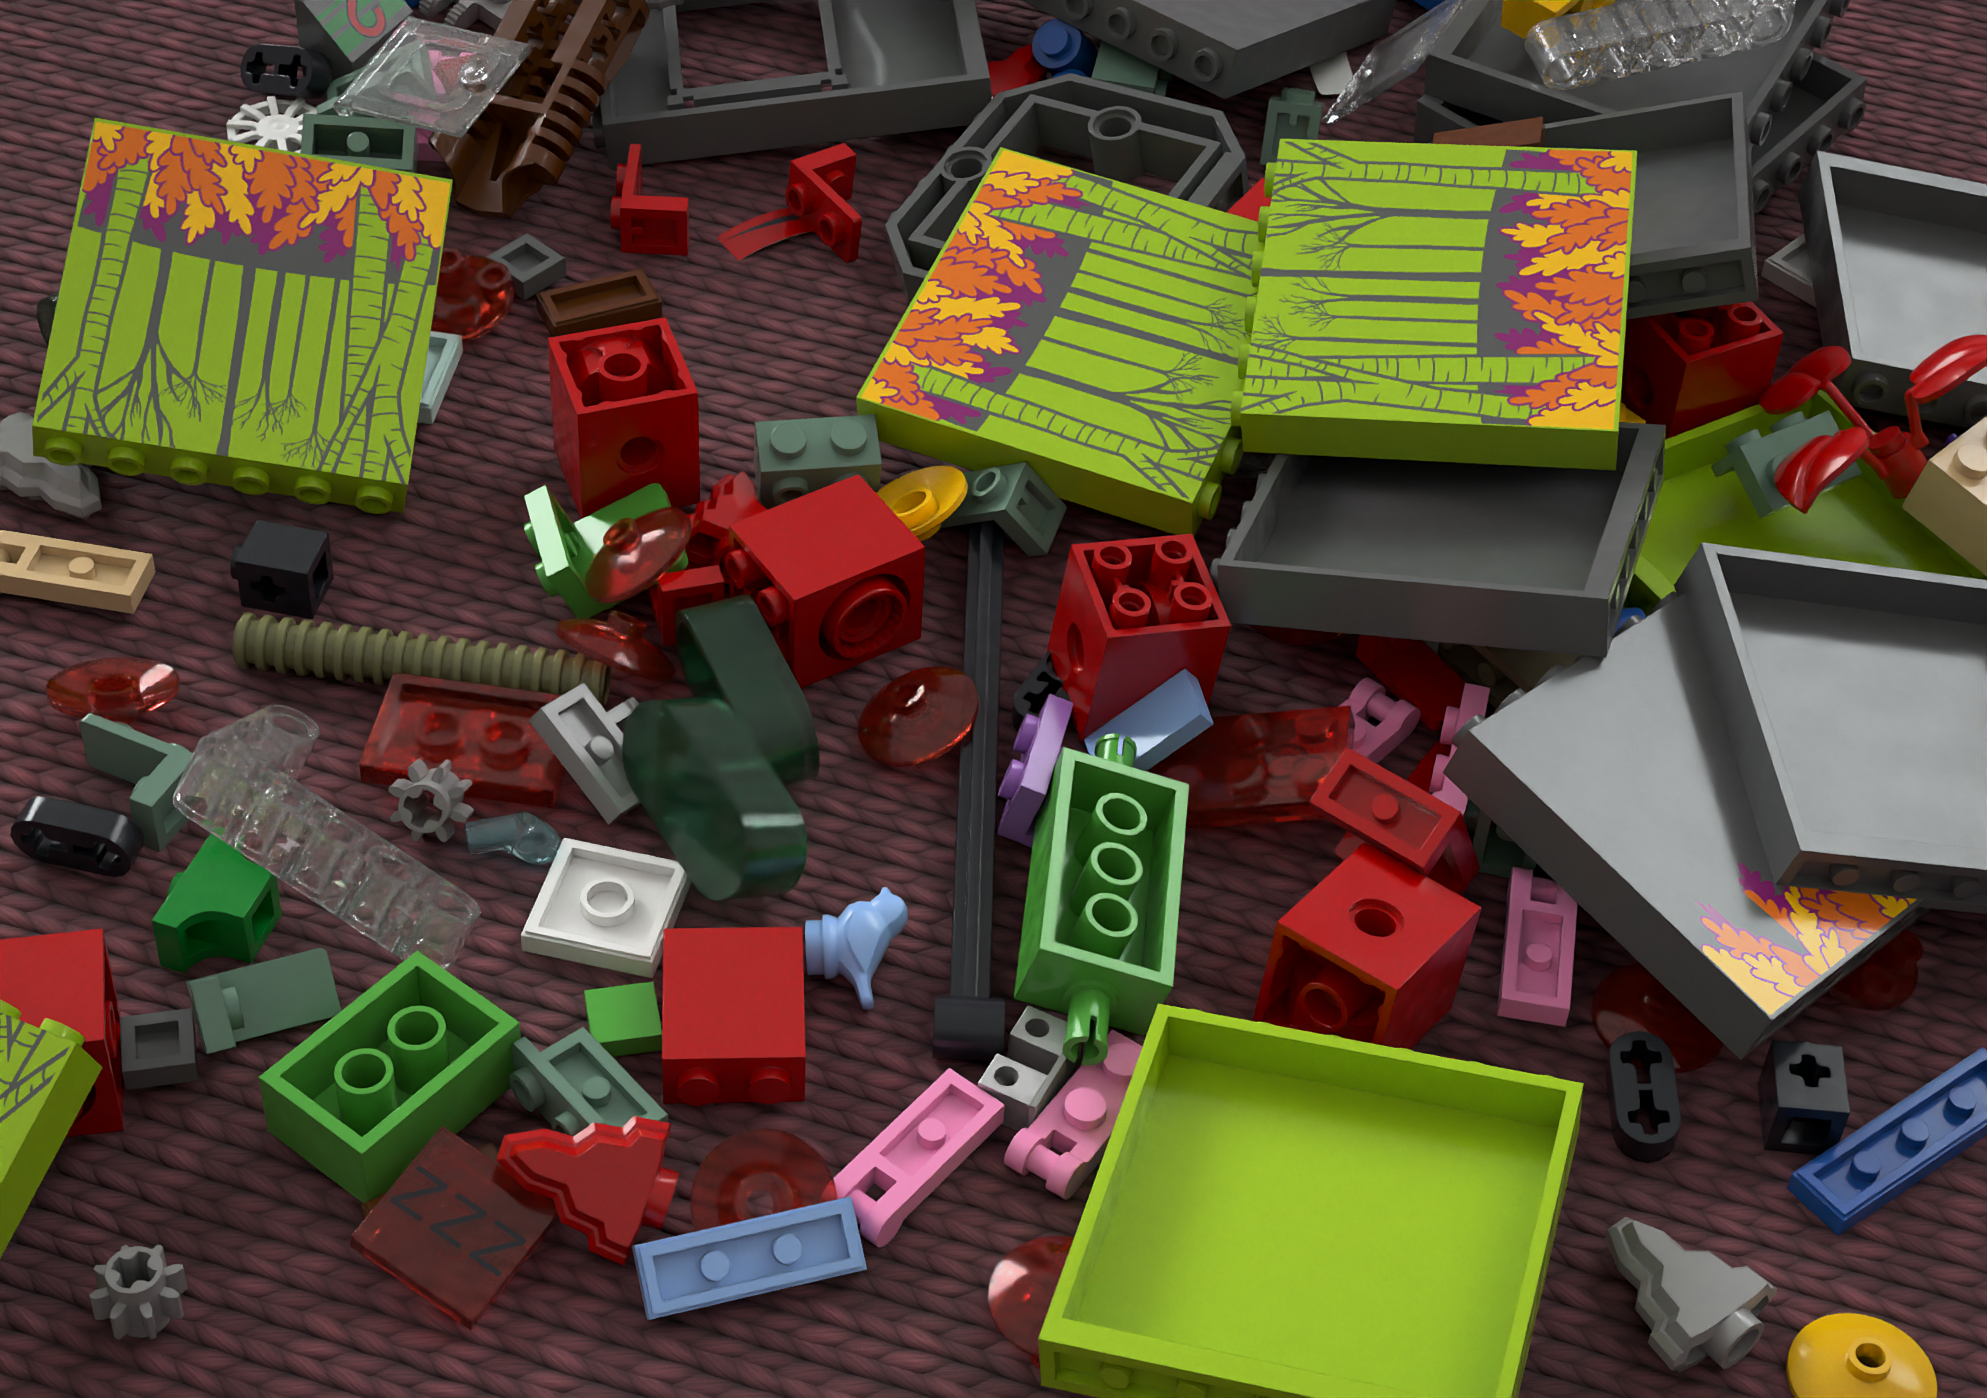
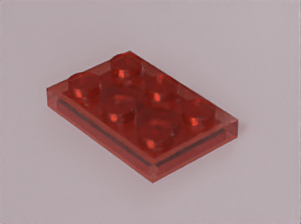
M394 672L359 762L361 782L391 786L397 779L411 781L408 776V767L415 760L421 759L426 764L427 769L430 770L438 768L446 759L451 760L450 771L460 781L471 779L473 783L464 792V796L554 808L566 769L529 720L540 708L562 695Z
M1351 705L1211 717L1214 725L1155 765L1154 774L1189 784L1186 829L1326 819L1313 811L1309 801L1345 748L1348 747L1353 750L1355 721Z

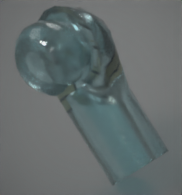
M528 812L464 823V833L469 855L503 849L531 865H543L551 862L556 857L560 848V838L557 831Z

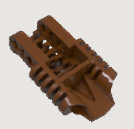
M512 0L491 41H483L476 50L477 57L472 58L467 67L469 74L462 76L458 85L460 90L454 91L450 98V105L452 107L445 108L441 115L442 123L435 126L428 139L431 148L442 157L452 171L455 202L458 206L483 217L512 218L526 199L540 191L544 184L553 186L558 183L565 169L563 162L570 160L574 152L572 145L579 143L583 134L581 129L586 128L591 120L592 115L590 112L597 109L600 103L599 96L605 93L609 83L626 63L642 29L649 19L650 8L645 0ZM568 15L573 17L571 23L565 22ZM559 34L564 36L561 41H557Z

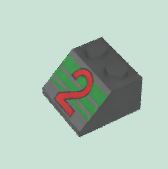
M294 0L299 47L315 50L326 55L332 67L331 81L418 43L415 35L413 10L405 0ZM302 69L303 77H305L307 69Z

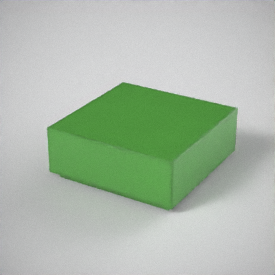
M653 982L584 990L589 1033L612 1057L662 1050V1027Z

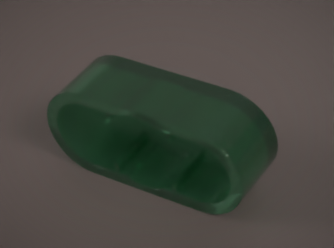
M742 594L678 610L674 620L675 640L686 684L740 792L745 796L816 778L820 768V755L817 734L809 706L754 600L748 594Z
M714 697L658 699L640 703L629 716L623 734L622 758L625 774L634 794L696 889L703 896L714 901L782 895L793 889L800 880L807 857V834L804 820L796 803L730 707L722 700Z

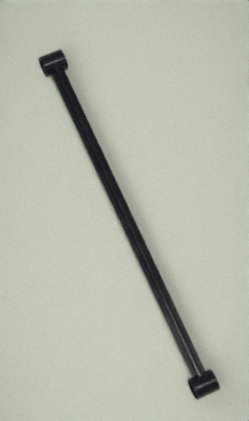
M994 520L968 524L949 996L935 995L932 1058L992 1061L997 1053L1003 1056L1005 998H991L1005 531Z

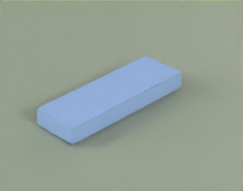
M851 1196L632 1246L647 1320L867 1269Z

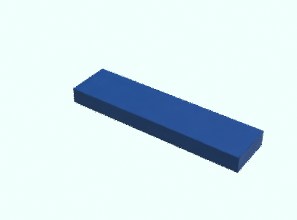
M1984 1047L1980 1048L1793 1172L1787 1189L1836 1235L1840 1236L1987 1136V1050Z

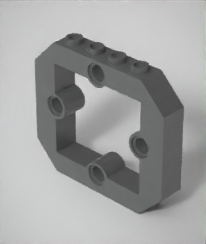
M1069 73L997 93L983 111L975 116L971 125L959 139L949 146L945 155L929 174L919 181L916 189L900 208L890 215L885 224V234L889 242L893 266L909 306L1000 147L1033 156L1042 145L1092 158L1096 175L1123 183L1138 178L1144 172L1176 180L1179 182L1168 196L1227 212L1249 191L1246 156L1223 111Z

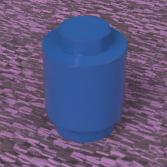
M1055 18L1044 23L1037 30L1033 38V55L1052 76L1063 70L1076 69L1082 71L1090 78L1092 77L1098 50L1082 30Z

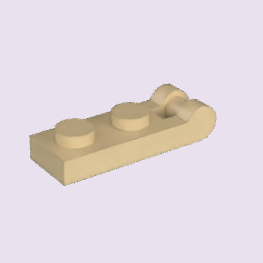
M0 530V593L134 614L155 574L153 555L149 553Z

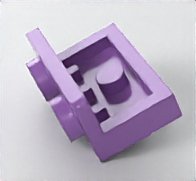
M1049 694L1038 717L1026 714L1013 746V750L1022 753L1020 760L1012 759L999 789L998 796L1007 799L996 834L1032 848L1036 813L1046 796L1055 763L1063 749L1061 743L1074 703Z

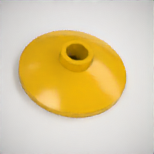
M931 466L910 472L893 480L878 490L876 494L919 541H923L937 533L941 523L960 506L967 494L968 483L962 471L955 467Z
M1840 1313L1821 1317L1809 1323L1797 1334L1788 1352L1786 1377L1794 1398H1937L1936 1375L1931 1362L1921 1347L1902 1330L1875 1317L1855 1313ZM1860 1362L1866 1363L1872 1366L1873 1368L1867 1367Z

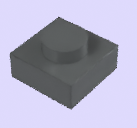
M528 233L485 257L486 275L523 300L528 299L566 276L565 257Z
M192 1008L120 1017L122 1074L126 1090L199 1081L196 1029Z

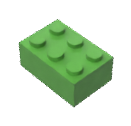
M417 950L259 1076L267 1130L362 1203H365L390 1191L417 1168L418 1165L423 1163L511 1088L509 1076L514 1072L511 1044L521 1039L520 1022Z

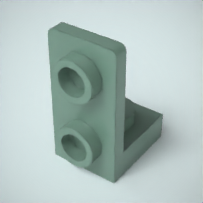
M1284 87L1281 96L1271 97L1268 104L1260 164L1266 165L1267 162L1277 163L1280 139L1318 140L1320 121L1325 103L1314 101L1315 91Z
M1026 462L963 472L968 483L967 494L960 506L941 523L940 528L994 520L1029 557L1046 555L1067 506Z
M88 713L79 723L88 764L96 769L136 784L129 797L133 822L140 828L144 836V846L161 852L206 801L198 755L179 744L166 743L138 732L123 722H113L98 715Z
M316 948L186 982L202 1050L207 1054L236 1047L235 1042L334 1017L341 1011L328 954L323 948Z

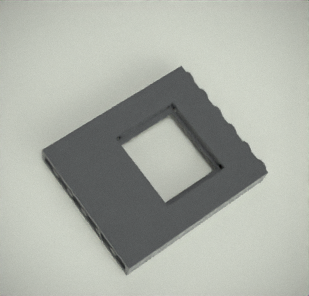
M679 0L676 5L650 10L649 19L642 29L626 63L609 83L605 93L599 96L600 103L597 109L593 111L592 126L596 149L606 147L609 167L613 169L617 168L618 163H627L630 144H641L642 165L971 125L975 116L982 112L992 100L990 75L975 1L818 0L828 72L683 89L676 12L774 0ZM832 83V91L822 92L821 85ZM694 100V108L684 109L683 101Z

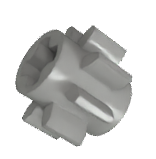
M417 759L408 767V776L411 781L397 779L389 787L388 791L393 796L400 798L398 810L390 816L392 822L402 820L412 830L411 838L414 842H417L424 833L434 831L437 837L442 842H445L455 833L452 820L466 822L474 812L472 807L462 803L464 792L473 783L471 779L460 781L450 771L451 760L446 759L438 768L430 770L427 769L426 764L421 759ZM426 790L435 794L433 805L438 810L428 807L429 795L424 793Z
M124 1245L121 1246L119 1252L109 1259L106 1265H95L93 1268L98 1287L97 1290L89 1294L95 1320L110 1318L114 1338L120 1340L125 1335H129L132 1337H149L154 1339L157 1337V1333L166 1327L171 1318L182 1319L184 1316L180 1294L188 1289L182 1264L167 1266L163 1246L157 1245L150 1249L143 1246L128 1247Z

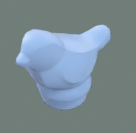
M883 887L880 894L870 902L858 901L849 904L838 918L832 915H823L822 920H806L805 947L808 975H825V979H832L841 974L855 988L862 1010L873 1009L874 999L871 979L891 940L901 933L907 923L908 909L905 902L897 895L892 894L888 887Z

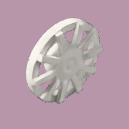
M268 96L267 101L251 106L245 103L240 107V112L231 120H228L226 124L228 141L239 143L257 139L256 146L300 153L301 149H297L301 145L303 114H317L316 107L305 103V99L297 97L296 100H276L275 96ZM240 129H243V130H252V131L245 132V133H242V134L237 135Z

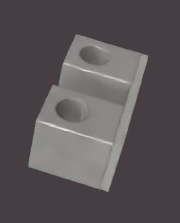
M1029 1005L1009 1034L1007 1057L997 1053L978 1082L979 1088L1005 1104L1004 1121L1002 1124L1017 1131H1020L1022 1128L1028 1129L1063 1088L1081 1058L1083 1042H1079L1078 1057L1075 1063L1069 1061L1062 1051L1067 1022Z

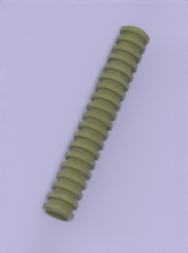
M244 613L236 624L232 646L233 658L240 669L248 670L252 664H255L258 671L268 672L272 666H275L277 673L288 674L292 668L295 670L296 675L307 676L311 671H314L317 678L326 679L330 673H333L335 679L340 681H346L351 675L354 677L355 682L366 683L369 678H373L376 685L385 686L388 680H392L394 686L399 688H405L408 682L413 684L414 689L425 690L427 685H432L433 691L443 693L447 687H451L453 693L463 695L467 689H470L473 696L483 697L487 691L491 692L492 698L501 700L506 694H511L512 700L522 702L525 696H529L532 703L542 704L545 698L550 699L552 702L580 684L585 683L603 707L607 703L611 686V662H609L608 656L604 654H598L595 660L589 659V655L586 652H578L575 657H570L567 650L559 649L556 655H550L548 648L539 647L536 653L530 652V648L527 645H519L516 650H511L508 643L500 642L496 648H492L490 642L480 640L477 646H473L471 640L467 638H460L456 644L452 643L449 636L441 635L437 641H433L430 634L421 633L418 639H414L411 632L401 631L397 637L393 635L390 629H381L378 634H374L373 628L362 626L359 632H355L354 627L348 624H342L339 630H337L331 622H323L319 627H316L314 621L304 619L300 625H297L295 619L284 617L278 623L275 616L264 615L261 620H258L256 614Z

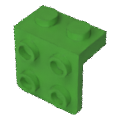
M658 483L649 484L574 523L546 485L524 496L531 521L524 524V530L533 549L542 559L541 562L535 564L538 578L551 598L560 594L580 622L656 585L658 574L683 571L688 565V557L683 542L679 537V529L668 495Z

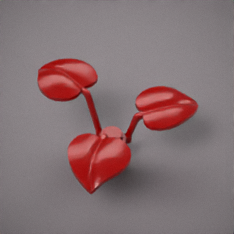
M1970 335L1955 339L1936 350L1912 371L1909 379L1914 386L1908 389L1904 395L1911 433L1902 432L1898 426H1891L1875 434L1831 382L1832 379L1845 371L1851 364V357L1843 347H1823L1800 359L1784 376L1776 380L1761 395L1759 404L1764 412L1771 415L1789 412L1806 403L1819 390H1822L1828 394L1854 427L1840 430L1833 437L1829 435L1817 436L1805 442L1785 457L1776 468L1774 474L1776 487L1782 497L1792 507L1803 514H1807L1819 493L1860 458L1874 470L1893 498H1907L1928 462L1921 451V448L1925 447L1929 440L1922 431L1918 404H1924L1945 395L1987 366V335Z

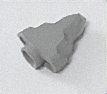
M18 412L3 419L0 422L1 491L11 490L18 496L27 497L30 500H45L54 509L84 520L89 519L92 513L102 509L99 482L96 475L90 470L92 465L79 463L73 466H63L52 463L44 457L33 456L32 423L34 417L28 413Z
M1624 1217L1607 1229L1605 1239L1617 1270L1638 1290L1635 1310L1652 1330L1648 1344L1672 1371L1677 1370L1680 1373L1697 1365L1708 1356L1723 1369L1730 1368L1745 1357L1755 1346L1765 1326L1757 1316L1777 1294V1288L1748 1266L1732 1268L1710 1251L1685 1250L1664 1231L1628 1217Z

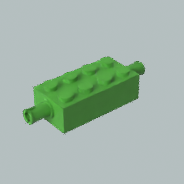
M1117 733L1106 734L1097 740L1094 751L1095 756L1063 747L1055 763L1046 796L1036 813L1014 999L1068 1014L1066 1036L1063 1041L1062 1051L1069 1061L1075 1063L1078 1057L1079 1042H1084L1081 1065L1085 1066L1096 1065L1107 1058L1109 1026L1145 1036L1150 1027L1157 1004L1164 1003L1173 987L1189 784L1134 768V760L1137 754L1136 744L1130 737L1125 736L1122 756L1119 755L1117 751L1120 734Z

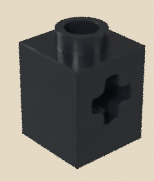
M257 520L245 543L240 542L236 545L231 558V577L238 580L241 606L313 619L334 579L328 532Z
M1772 1040L1757 1083L1764 1150L1820 1155L1840 1142L1850 1115L1842 1046L1811 1044L1805 1041L1788 1042ZM1794 1117L1806 1118L1805 1122L1793 1121Z

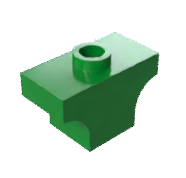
M216 825L185 872H178L172 879L166 900L152 919L160 966L186 973L197 962L217 956L230 957L252 963L281 918L282 910L275 869L254 864L245 858L241 831Z

